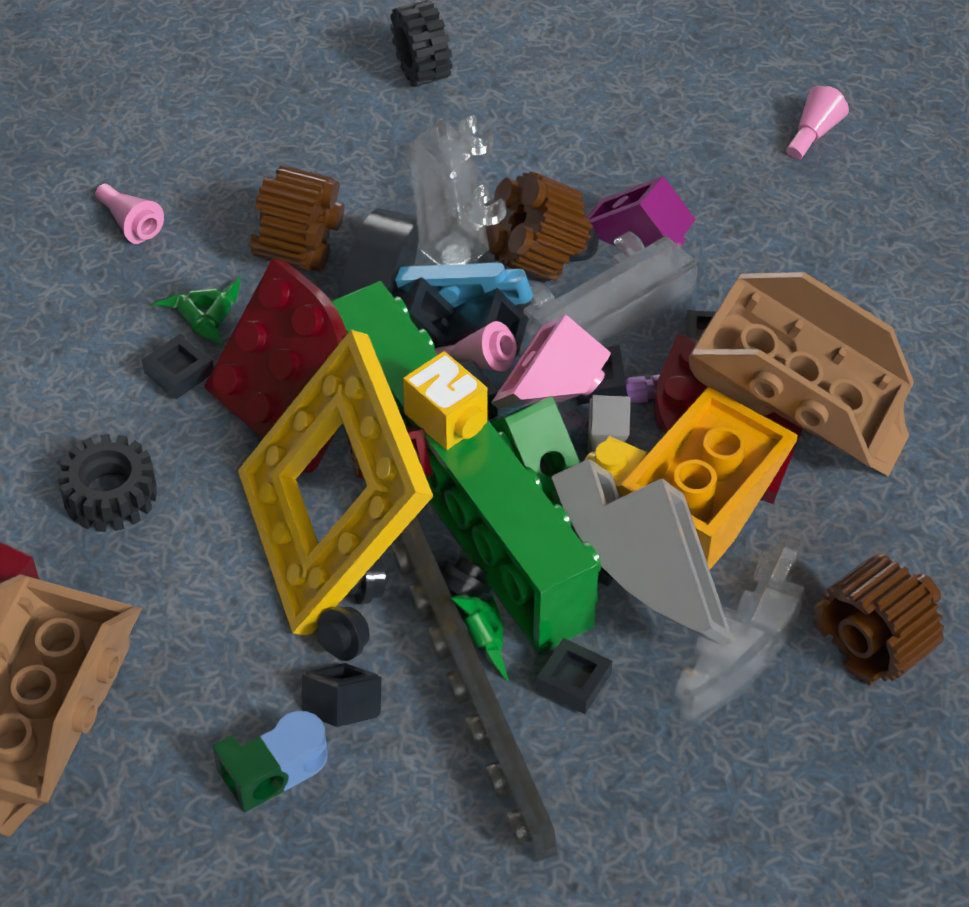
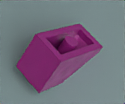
M664 176L602 199L586 217L593 225L599 240L644 259L659 253L663 256H668L677 251L686 241L684 234L696 220Z

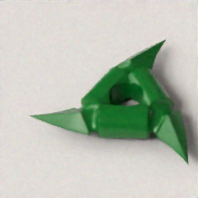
M240 276L224 288L222 292H219L217 288L190 290L189 294H186V292L177 294L150 305L178 307L180 315L195 332L224 346L217 328L231 310V303L236 302L240 286ZM210 306L205 313L199 310L200 307Z
M468 595L452 597L451 599L466 615L463 621L475 645L482 647L486 652L485 658L508 681L500 652L503 648V622L500 619L501 614L493 595H491L489 603L478 597H469Z

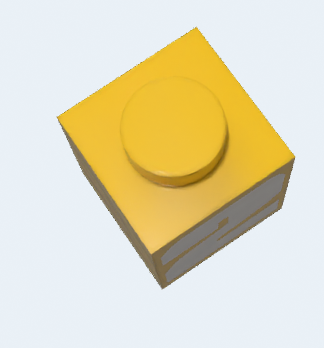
M445 351L403 378L404 413L419 427L424 428V431L444 449L448 450L461 440L472 438L487 423V387Z

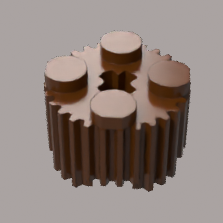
M281 165L276 170L275 179L264 178L262 187L259 188V195L256 197L255 209L261 211L260 236L251 234L249 247H251L250 252L253 253L252 255L271 261V259L284 260L292 267L306 271L315 270L322 272L329 257L330 247L326 244L330 236L329 232L330 230L338 231L343 221L345 205L344 203L336 202L339 194V181L328 176Z
M525 172L522 177L518 175L516 181L504 178L496 187L494 193V201L497 205L494 206L495 213L490 218L492 223L485 229L482 235L481 243L483 250L494 255V260L513 269H522L526 274L551 282V280L557 281L558 277L563 273L564 263L569 264V257L571 255L574 256L575 253L580 255L583 250L587 249L586 242L591 238L589 231L593 229V225L590 224L588 218H585L586 212L583 211L585 204L582 203V192L534 172H529V174Z
M878 553L865 560L830 586L823 594L824 599L813 607L816 611L813 618L818 621L815 627L821 631L824 638L828 634L833 636L832 642L838 644L840 647L839 651L847 655L848 659L843 662V665L848 669V672L852 675L855 674L860 682L865 680L869 686L879 678H882L883 681L889 679L894 681L896 678L901 677L935 650L944 639L941 631L944 629V625L939 622L942 619V615L936 611L939 608L936 603L941 599L939 588L929 576L925 574L910 575L906 566L900 568L897 561L892 562L883 553Z

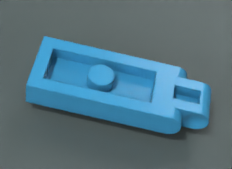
M501 263L400 267L396 278L398 288L423 277L453 307L459 306L496 288L515 305L528 303L533 298L525 271L522 269H505Z

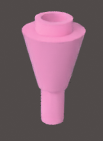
M815 86L810 89L799 123L798 133L787 147V155L801 160L813 141L818 140L848 115L849 107L840 91L829 86Z
M102 184L97 188L95 192L96 198L110 209L124 235L131 243L139 244L153 238L160 232L164 222V212L158 203L127 194H120L108 184Z
M495 321L460 340L455 345L435 348V352L439 355L445 351L459 364L472 359L481 369L504 372L514 362L517 345L509 328L505 324Z

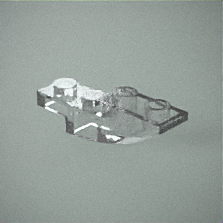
M781 533L773 552L763 550L759 558L753 578L754 581L758 582L755 591H744L737 611L723 606L722 609L733 642L722 646L699 636L695 648V655L699 656L698 662L694 669L688 666L684 668L675 691V698L682 700L679 721L691 725L729 703L761 675L781 650L799 618L805 587L791 583L797 568L801 539Z

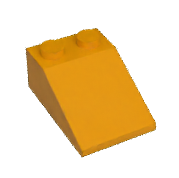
M708 387L621 483L619 498L661 478L682 492L710 570L737 538L797 442L798 435Z

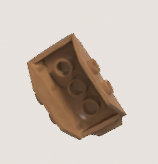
M805 272L740 274L688 358L690 369L694 376L704 385L713 388L760 415L765 416L775 412L836 449L889 477L909 437L905 423L904 401L914 384L893 327Z
M21 574L0 583V835L11 837L19 825L38 807L48 803L81 733L86 734L92 728L98 707L106 698L113 681L117 677L129 649V635L142 608Z

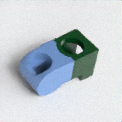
M295 711L285 715L279 720L275 729L242 746L239 745L233 735L212 745L217 771L244 813L318 773L327 762L328 753L323 722L315 714L307 711Z

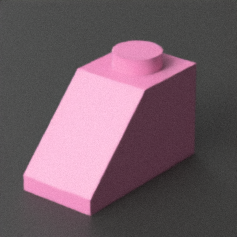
M563 315L542 325L491 403L498 409L526 406L553 396L555 402H563L581 394L587 396L598 387L604 378L605 373L601 369L611 353L570 317Z

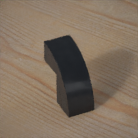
M381 208L374 209L363 222L354 240L343 272L337 299L379 281L384 284L392 295L393 291L397 289L396 278L400 267L411 266L415 263L423 217Z
M423 277L393 291L392 296L400 297L405 303L410 319L417 329L427 331L432 339L434 348L455 345L460 340L491 322L498 321L505 324L511 331L517 345L515 355L519 354L529 318L498 288L456 307H453Z

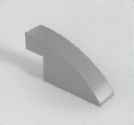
M589 458L551 476L563 509L567 513L582 542L587 541L593 546L598 554L601 566L626 591L657 613L709 641L722 646L733 642L692 516L682 492L661 478L619 498L612 474Z

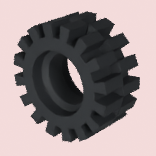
M429 0L394 8L392 14H390L392 21L390 30L394 34L392 42L397 49L395 54L397 60L401 62L400 68L402 71H405V76L410 80L413 87L446 79L451 75L452 62L449 57H452V52L447 42H450L449 37L444 32L445 24L443 19H439L440 12L437 7L434 8V3Z
M109 434L100 435L101 443L94 444L90 437L83 440L84 450L81 451L78 447L73 446L68 451L70 459L63 457L60 462L61 471H58V483L64 507L67 509L69 517L73 521L79 518L80 526L89 529L91 524L95 522L97 532H106L107 524L114 523L115 531L125 529L123 520L129 519L133 525L141 521L139 510L148 514L152 509L151 501H156L157 484L150 454L147 450L143 451L142 444L136 440L129 445L127 436L118 435L116 443L111 442ZM105 475H121L128 479L123 485L110 491H95L88 488L91 482Z

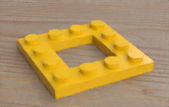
M354 330L349 331L238 470L293 634L299 635L312 634L318 628L321 614L332 607H336L433 497L368 334ZM344 424L367 487L318 543L296 479L311 460L316 457L340 425Z

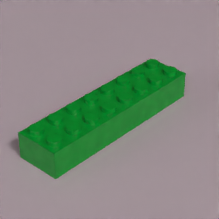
M381 281L331 301L339 312L347 333L350 330L368 334L404 425L421 428L404 413L403 378L438 355L427 331L417 329L410 319L408 309L403 300L398 296L393 297ZM487 419V423L475 436L463 439L446 450L425 432L433 476L426 477L433 494L429 504L470 561L488 571L484 580L493 586L491 590L538 654L559 645L563 638L569 640L595 626L596 604L599 602L597 584L601 563L598 554L589 542L585 541L582 543L572 530L569 517L563 507L557 503L554 505L543 492L541 482L535 471L531 467L524 468L515 456L508 436L503 431L497 432Z

